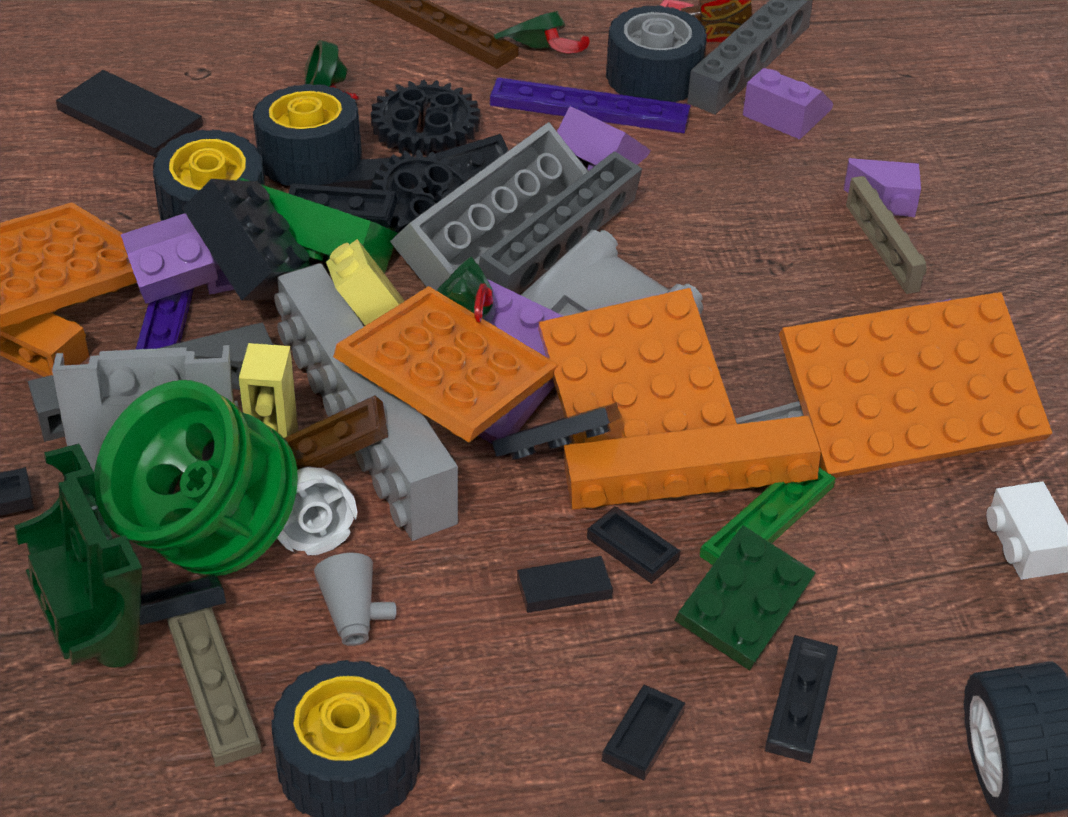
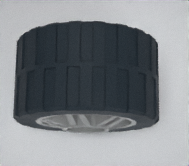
M660 5L635 7L619 14L617 18L613 19L611 26H609L606 79H608L609 85L617 93L625 96L675 103L688 98L691 70L705 57L707 39L705 27L700 24L701 22L697 18L692 17L691 14L685 11Z

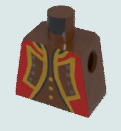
M698 0L699 6L681 8V11L691 14L692 17L697 18L701 22L700 24L705 27L707 34L706 42H723L752 16L751 0Z

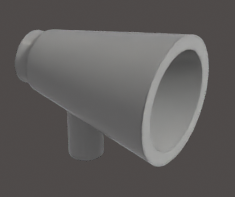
M342 553L322 560L315 567V577L338 635L341 637L344 645L356 646L365 643L369 639L370 620H393L396 618L395 602H371L373 561L370 557L360 553Z

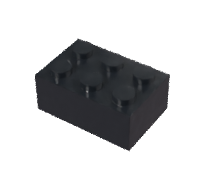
M210 179L182 207L183 211L241 301L274 300V295L279 293L277 276L312 266L307 251L296 242L289 231L288 222L282 215L277 213L269 200L270 197L267 190L257 181Z

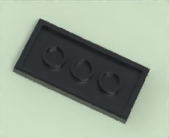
M105 70L100 71L56 100L59 111L157 158V153L160 149L164 148L168 142L179 138L180 135L193 133L203 126L201 115Z

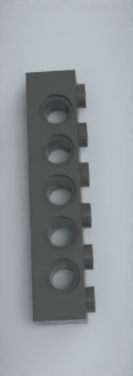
M769 0L691 70L687 103L716 115L747 86L749 80L763 68H766L809 28L813 0Z
M613 151L483 253L479 259V267L485 277L517 294L523 292L591 230L597 231L635 200L642 168Z

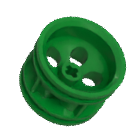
M177 380L161 384L134 400L120 414L108 431L99 450L94 468L96 505L106 525L120 536L126 535L131 542L154 550L168 561L201 576L227 575L248 566L258 559L274 543L286 525L293 509L298 483L296 460L289 444L282 435L256 417L242 413L232 401L209 386L192 380ZM214 441L213 456L208 461H203L202 452L204 447ZM180 476H181V480H180V489H181V491H179V492L173 494V493H174V490H175V487H176V484H177V482H178V480H179V478H180Z

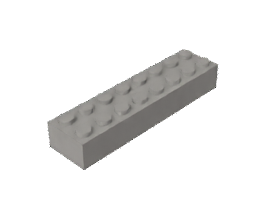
M320 263L277 276L279 293L274 295V299L282 322L277 324L280 339L284 345L289 344L291 346L297 367L306 370L312 391L315 394H321L328 417L374 395L383 401L388 437L356 451L355 455L363 472L369 471L372 476L377 496L380 499L385 498L389 503L390 513L395 525L398 528L403 526L412 541L457 525L458 466L424 415L393 394L385 392L380 386L366 377L352 371L347 365L333 357L337 343L364 326L337 291L333 280L323 265Z

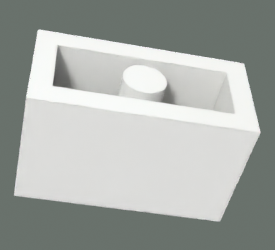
M1044 482L996 488L991 507L987 509V522L990 529L998 535L1003 545L1005 558L1010 564H1013L1020 579L1068 572V524Z

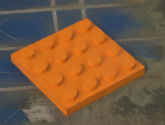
M430 286L337 343L333 355L335 359L347 365L352 371L366 377L380 386L385 392L393 394L415 408L420 414L428 416L450 430L452 434L461 437L467 442L472 441L552 379L554 371L558 367V364L486 320L481 318V323H476L473 312Z
M691 288L539 322L538 331L546 357L558 364L554 371L553 380L564 417L566 418L616 402L621 415V419L609 424L610 432L587 438L585 431L571 435L573 444L737 424Z

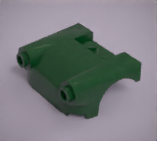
M80 444L44 452L46 463L57 468L63 474L64 481L58 483L59 498L47 511L33 519L14 525L17 544L26 543L29 552V569H26L25 573L64 660L70 658L71 664L74 665L95 657L99 663L107 667L125 666L131 663L139 652L142 566L126 535L113 539L110 529L96 505L94 471Z

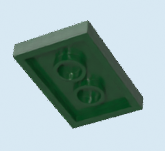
M742 525L678 611L674 621L750 671L804 593L816 572Z

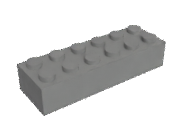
M548 122L410 222L390 242L425 286H430L437 291L438 287L470 256L479 265V259L483 253L582 177L588 170L550 122Z

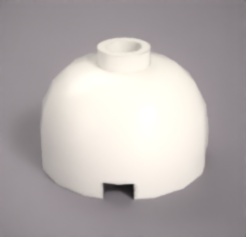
M305 467L298 469L297 492L293 509L277 539L290 551L295 549L305 551L307 555H319L335 549L351 533L349 527L353 522V517L356 519L358 512L355 498L350 489L336 474L324 468Z

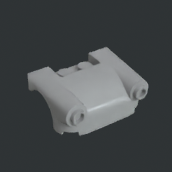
M591 230L521 295L562 316L691 288L699 314L704 309L701 302L703 297L692 285L687 283L684 286L676 284L669 290L617 257L618 251L616 247L618 243L605 230L600 232Z
M223 345L222 358L195 359V351H187V347L100 351L98 356H90L89 364L64 365L63 353H56L52 373L67 446L80 444L93 471L101 445L116 419L134 400L156 386L177 380L197 381L209 386L238 407V401L233 399L230 345ZM214 441L204 447L202 452L203 461H208L213 456Z

